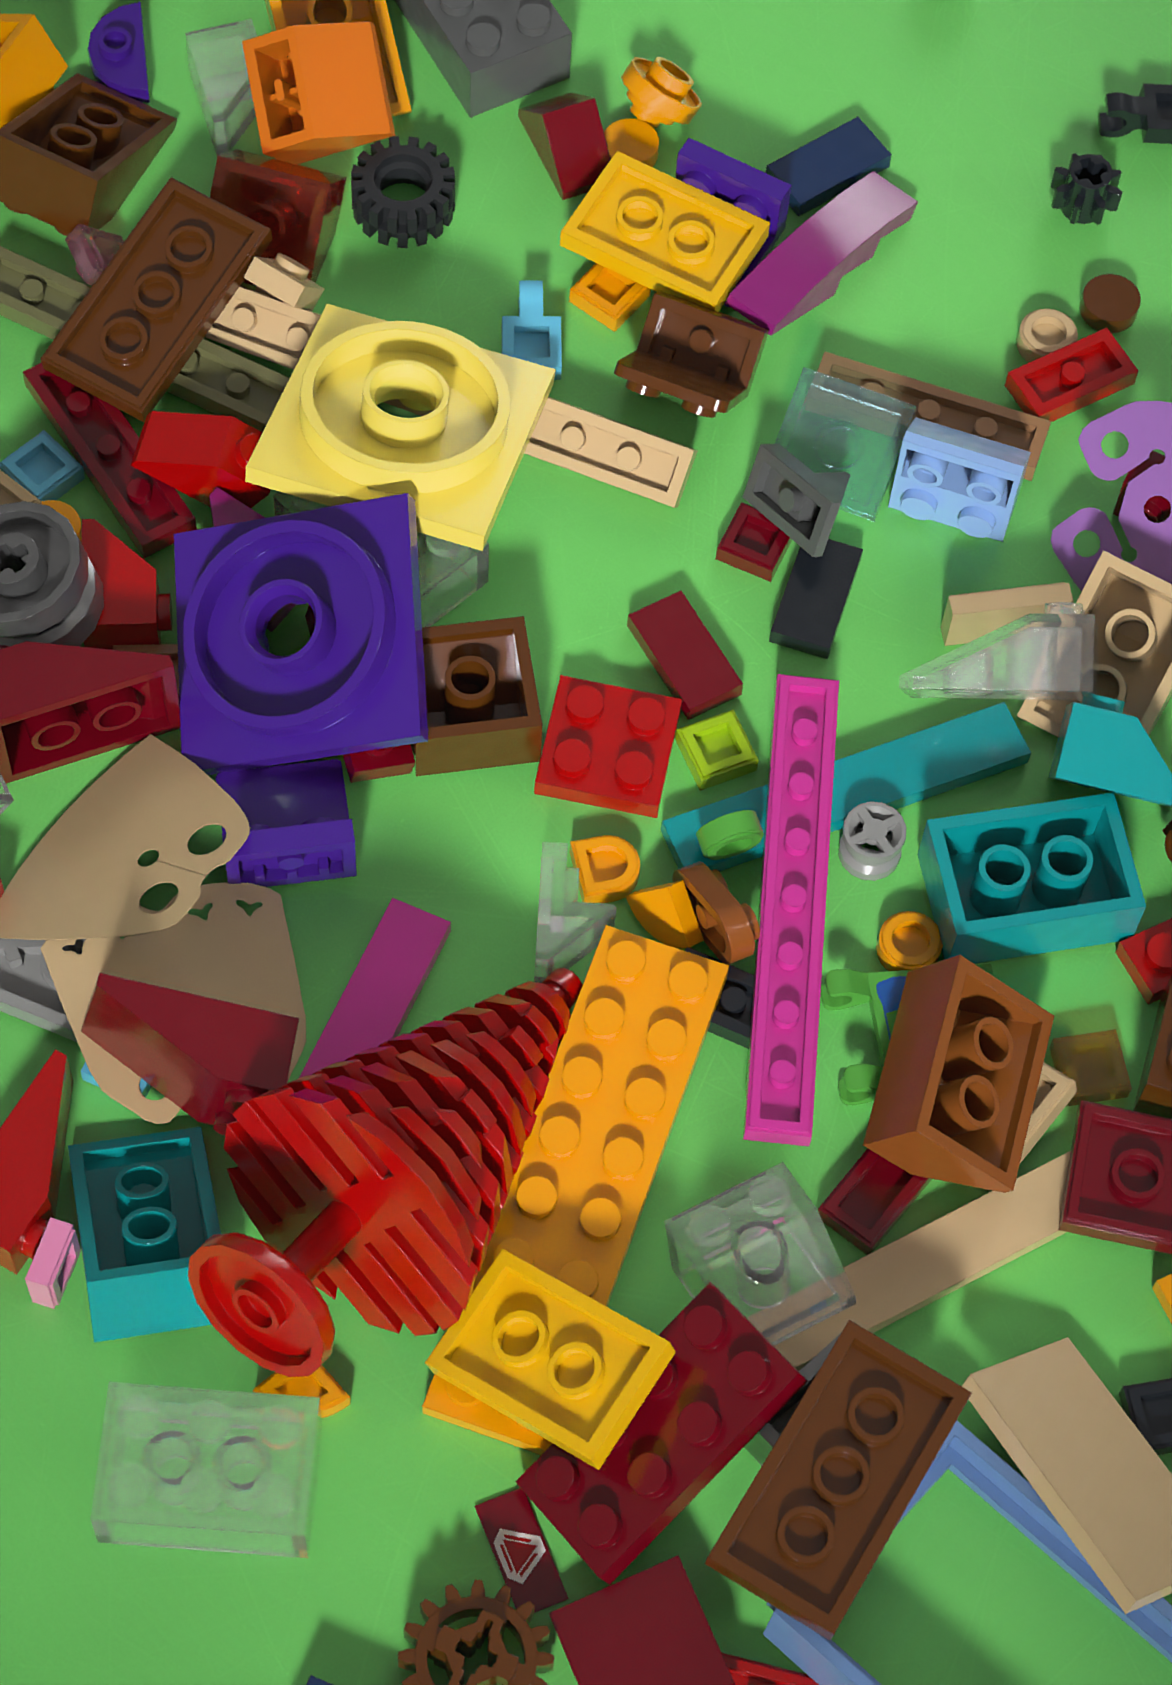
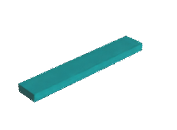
M1005 702L835 760L830 833L842 829L848 813L859 804L870 801L882 802L896 810L1028 763L1031 751ZM768 784L663 820L661 833L678 869L701 861L710 870L717 869L720 872L762 857L764 836L755 847L744 853L726 859L710 860L703 856L696 832L706 823L723 815L736 811L752 810L756 812L762 830L765 833Z

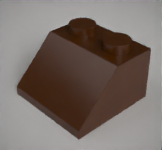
M524 616L422 628L428 742L411 744L415 759L416 776L540 762L542 720Z

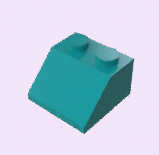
M1087 693V695H1083L1081 704L1073 702L1066 705L1048 778L1172 807V773L1139 719L1135 716L1122 714L1125 705L1124 701Z

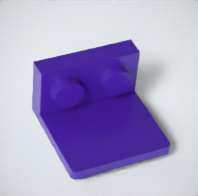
M688 138L678 152L675 178L770 222L768 238L735 286L736 288L769 254L784 231L792 185ZM725 301V303H724L723 305L726 306V307L731 308L729 305L726 304V301Z
M332 759L220 772L216 775V783L236 801L246 815L250 825V833L247 840L233 858L226 863L228 884L251 883L263 887L357 876L352 819H349L343 769L340 760ZM221 826L222 838L224 842L226 838V830L224 827Z

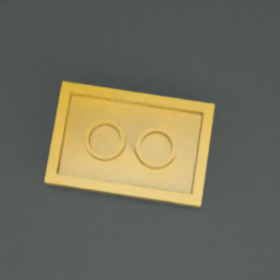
M616 151L561 230L560 246L656 292L661 291L719 312L729 294L733 291L768 238L770 222Z
M502 1249L472 1292L466 1310L463 1309L459 1321L447 1329L425 1364L437 1376L599 1470L676 1351L668 1340Z

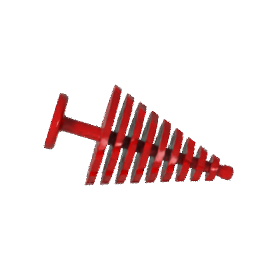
M566 968L554 969L542 983L532 981L522 983L507 990L505 995L496 994L476 1003L474 1008L465 1007L445 1016L443 1020L432 1021L412 1030L410 1034L399 1035L381 1043L378 1047L364 1050L347 1058L345 1061L336 1062L314 1072L312 1075L303 1076L291 1081L277 1090H271L245 1101L232 1113L237 1121L226 1125L223 1149L237 1164V1167L227 1168L239 1203L265 1242L238 1232L215 1234L189 1258L188 1279L196 1302L208 1320L237 1351L261 1367L284 1376H310L330 1357L335 1335V1327L328 1305L317 1288L334 1300L337 1288H339L369 1325L398 1334L403 1322L414 1336L436 1334L439 1326L445 1331L459 1321L463 1309L466 1310L473 1292L475 1278L478 1271L480 1272L487 1254V1246L497 1227L514 1174L519 1168L524 1154L522 1151L524 1143L531 1135L537 1118L534 1112L544 1098L549 1082L548 1075L555 1062L558 1044L560 1045L564 1034L567 1033L571 1017L569 1009L576 1003L583 986L579 977L573 971Z

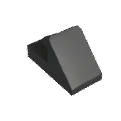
M760 444L743 498L812 557H822L851 475L847 472L814 473L780 444Z

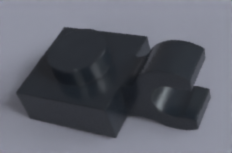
M1143 83L1139 96H1131L1121 92L1106 94V113H1099L1098 115L1101 136L1116 138L1141 129L1143 143L1172 144V85Z

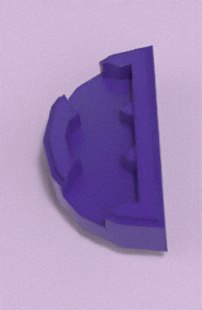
M141 2L119 6L99 20L90 33L88 56L95 80L98 83H104L107 87L140 102L150 103Z

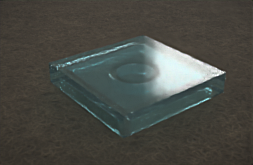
M803 367L774 444H780L814 473H849L851 476L839 509L875 522L898 462L904 435L913 422L917 406Z

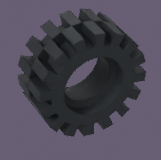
M399 136L389 137L388 148H384L379 140L371 144V155L363 150L358 156V165L353 164L351 171L352 209L357 225L363 223V233L369 238L378 231V243L388 246L391 237L397 238V248H408V238H415L417 246L427 244V232L437 239L443 234V224L449 227L453 220V211H455V172L453 166L449 167L448 156L444 152L437 156V146L429 141L423 149L419 148V138L409 136L408 145H400ZM408 183L422 188L425 193L413 200L398 201L386 197L381 191L394 184Z

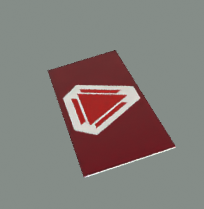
M521 1488L474 1506L506 1586L511 1588L510 1596L516 1609L530 1601L535 1606V1613L569 1599L527 1496Z

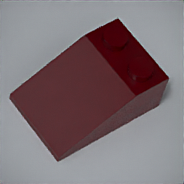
M30 641L12 646L0 645V781L2 785L140 742L150 734L159 736L181 729L175 671L170 655Z
M99 973L83 1019L81 1032L196 1121L214 1125L213 1129L225 1136L226 1125L237 1121L232 1113L245 1101L268 1091L277 1090L279 1087L287 1084L299 1018Z

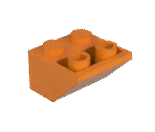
M366 21L292 25L242 41L263 154L294 166L395 136L374 23Z

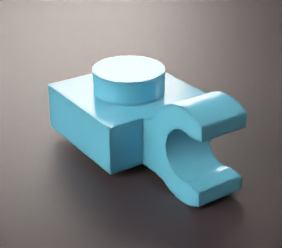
M519 280V316H502V354L556 369L554 380H561V316H543V280Z

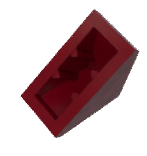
M567 93L518 109V117L562 201L588 193L611 160L595 97Z

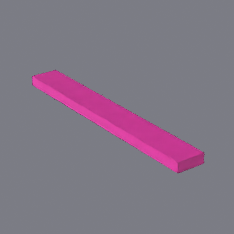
M777 674L775 682L758 918L760 938L757 939L743 1140L810 1146L812 1139L839 680Z

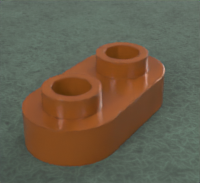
M701 861L675 870L672 880L673 882L684 881L704 942L723 964L729 965L752 956L755 951L754 940L760 938L758 920L747 903L740 904L729 892L722 874L717 869L710 870Z

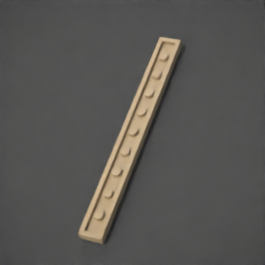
M240 286L207 332L205 338L294 370L321 314L303 308H293L282 300ZM551 397L547 398L525 450L527 455L673 508L679 506L698 452L696 449ZM399 399L384 402L420 416L432 412L431 410L418 411L410 409L402 404Z

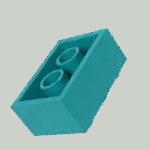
M1114 792L929 819L926 822L917 855L934 922L938 925L943 945L942 954L944 960L962 955L975 964L1120 942L1135 934L1146 909V903Z

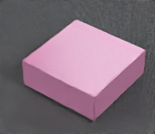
M50 1217L25 1277L32 1302L55 1309L56 1305L59 1306L81 1253L73 1224Z

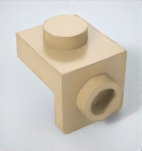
M278 253L275 259L254 257L243 277L257 285L255 291L282 300L293 308H303L313 311L324 291L323 287L306 278L310 271L308 268L281 253Z

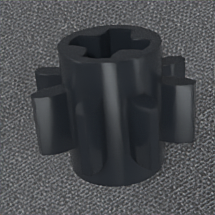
M1076 153L1072 154L1068 169L1063 167L1055 168L1050 186L1055 190L1051 206L1053 209L1061 208L1064 216L1072 224H1089L1094 222L1096 225H1100L1105 209L1109 211L1118 210L1123 193L1118 188L1122 172L1120 170H1112L1110 163L1100 154H1084L1078 156Z

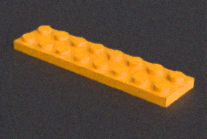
M605 925L570 1017L567 1033L562 1038L555 1062L548 1075L549 1082L544 1098L534 1112L537 1115L531 1135L524 1143L522 1149L524 1152L517 1172L514 1174L495 1232L487 1246V1254L480 1272L478 1271L475 1278L473 1291L500 1251L504 1249L608 1307L708 1032L712 1016L725 985L729 965ZM434 1374L422 1405L423 1414L542 1455L552 1444L547 1439Z

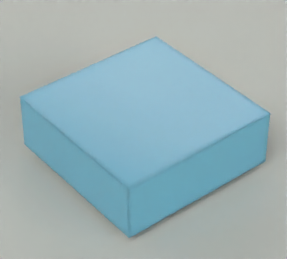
M45 430L0 462L1 471L37 497L41 502L59 499L85 479L83 466Z

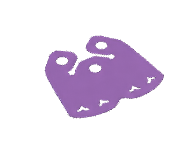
M1135 401L1091 421L1082 429L1078 441L1091 472L1096 477L1106 481L1116 480L1147 460L1152 450L1159 449L1165 453L1163 463L1152 465L1128 482L1118 519L1130 546L1137 551V558L1128 563L1172 584V403L1164 401ZM1113 431L1124 434L1129 443L1127 452L1119 458L1106 456L1101 448L1104 436ZM1154 496L1166 498L1171 505L1169 517L1160 523L1149 521L1144 514L1146 501ZM1091 507L1080 509L1052 530L1051 544L1053 551L1081 591L1103 550L1122 559L1121 552L1123 549L1106 513L1100 509ZM1084 530L1095 532L1100 539L1098 552L1090 557L1078 555L1073 547L1075 536Z

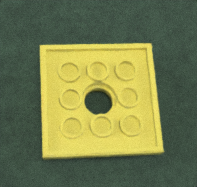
M326 304L246 465L245 482L327 506L408 493L415 500L417 532L483 551L553 387L556 369L480 348L467 338L438 326L413 321H386ZM399 399L402 404L410 409L418 411L431 410L432 412L420 417L403 418L388 414L377 405L388 400Z

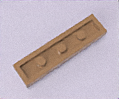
M828 352L823 354L805 406V411L900 441H903L906 430L915 417L1023 449L1031 452L1024 479L1030 481L1033 479L1051 424L1050 420Z

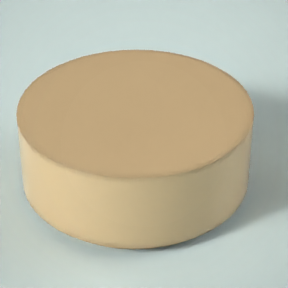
M1038 309L1030 312L1022 320L1017 336V349L1020 355L1029 363L1076 342L1078 332L1076 325L1066 314L1054 309Z

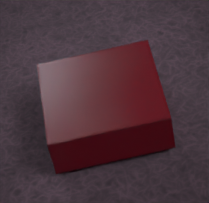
M741 502L717 547L716 560L771 582L792 539L756 508Z

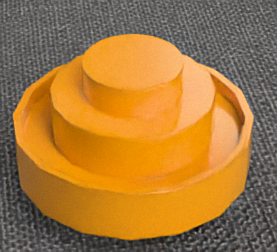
M634 57L621 76L624 85L628 88L626 94L633 103L630 111L639 120L647 122L652 127L657 128L660 123L665 125H672L674 122L689 124L702 105L700 98L691 88L694 84L693 79L682 68L665 58L656 57L653 62L643 57Z

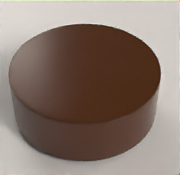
M1116 274L1099 275L1086 284L1080 302V313L1084 321L1093 329L1100 331L1108 328L1111 333H1119L1128 329L1135 322L1141 304V296L1137 287L1127 278Z

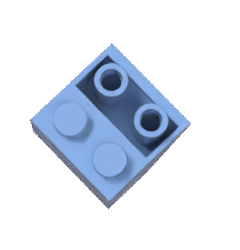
M915 417L906 430L902 441L888 507L903 511L907 516L917 520H932L961 529L972 537H988L1003 542L1022 486L1031 452Z

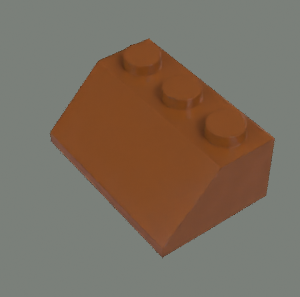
M962 955L909 971L863 1146L911 1175L1003 1193L1014 1191L1054 1015Z

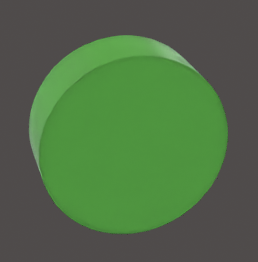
M752 810L736 811L723 815L706 823L696 832L703 856L710 860L726 859L744 853L755 847L764 836L757 814Z

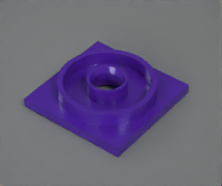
M408 493L174 534L182 755L195 763L207 775H214L220 772L240 771L428 742L415 500ZM288 603L297 605L308 603L315 616V627L310 640L301 650L287 656L270 654L269 641L265 634L270 619L280 608Z

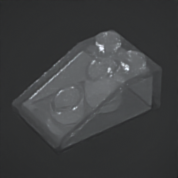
M1045 603L1044 614H1027L900 675L899 689L910 698L1082 700L1083 697H1087V693L1097 695L1099 626L1095 614H1085L1083 604Z

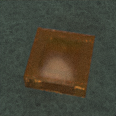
M1116 1029L1054 1038L1049 1049L1054 1068L1076 1081L1077 1093L1066 1107L1079 1105L1081 1100L1094 1103L1127 1098L1132 1087Z

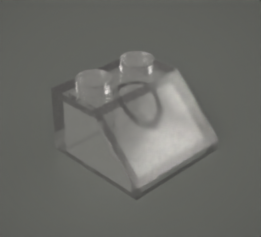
M783 1162L665 1220L671 1267L692 1299L709 1282L713 1283L774 1346L856 1304L855 1293L816 1206Z

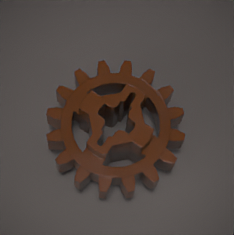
M474 1580L471 1596L461 1598L453 1584L445 1586L446 1605L439 1608L435 1603L425 1599L420 1603V1612L426 1622L425 1625L406 1623L404 1627V1638L416 1646V1648L398 1652V1667L415 1671L414 1674L402 1682V1685H435L428 1670V1658L434 1660V1665L446 1670L450 1681L448 1685H464V1657L471 1658L477 1648L481 1649L486 1637H488L487 1665H480L475 1674L470 1675L466 1685H548L543 1679L537 1677L536 1674L553 1671L554 1655L537 1651L538 1648L549 1641L548 1626L530 1628L528 1624L534 1616L535 1606L529 1601L519 1606L516 1610L510 1607L511 1588L506 1585L498 1591L495 1599L485 1597V1588L482 1580ZM467 1617H478L476 1622L455 1630L448 1627V1625L457 1620ZM506 1627L514 1634L522 1648L524 1664L519 1662V1657L507 1653L503 1642Z

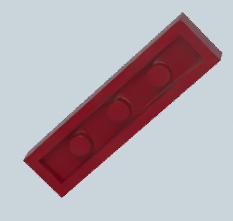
M42 363L23 371L25 386L77 462L83 466L84 472L143 558L174 543V534L197 530L196 518L173 487L131 466L139 437L120 409L45 370Z

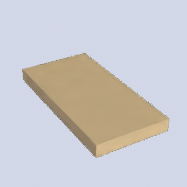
M1068 1337L970 1374L962 1387L972 1392L969 1401L1125 1614L1130 1613L1171 1594L1172 1473Z

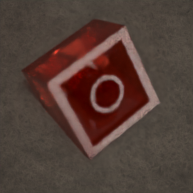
M235 149L217 156L210 198L270 228L273 240L261 257L275 259L278 253L288 256L308 268L310 271L306 278L316 283L336 232L347 177ZM247 279L243 281V283L257 286Z

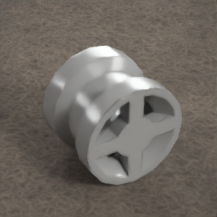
M870 801L853 808L844 821L843 833L839 841L838 856L842 866L851 875L862 880L875 881L885 878L895 871L906 840V824L903 817L893 807L882 802ZM865 843L876 845L879 851L866 847L863 848L861 845Z

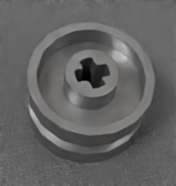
M26 501L0 505V645L12 646L30 641L80 646L96 628L104 608L103 583L71 523L66 517L47 505Z

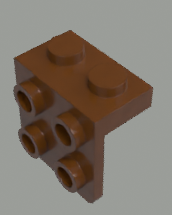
M658 291L653 296L637 350L617 361L614 374L627 379L626 388L635 393L658 398L661 392L682 399L681 407L703 417L715 418L717 412L727 413L748 397L769 330Z

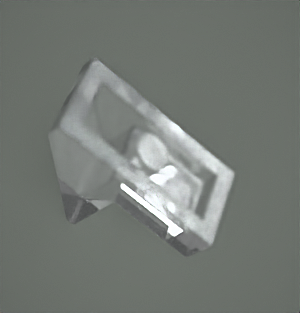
M542 842L534 982L542 983L554 969H570L598 946L605 925L615 927L617 909L615 905L578 902L579 868L567 867L568 843Z

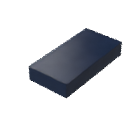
M856 117L766 166V173L792 185L789 206L799 217L839 195L872 171L879 173L890 166L892 154L862 120Z

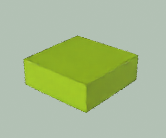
M734 710L676 729L675 741L700 791L757 771L759 760Z

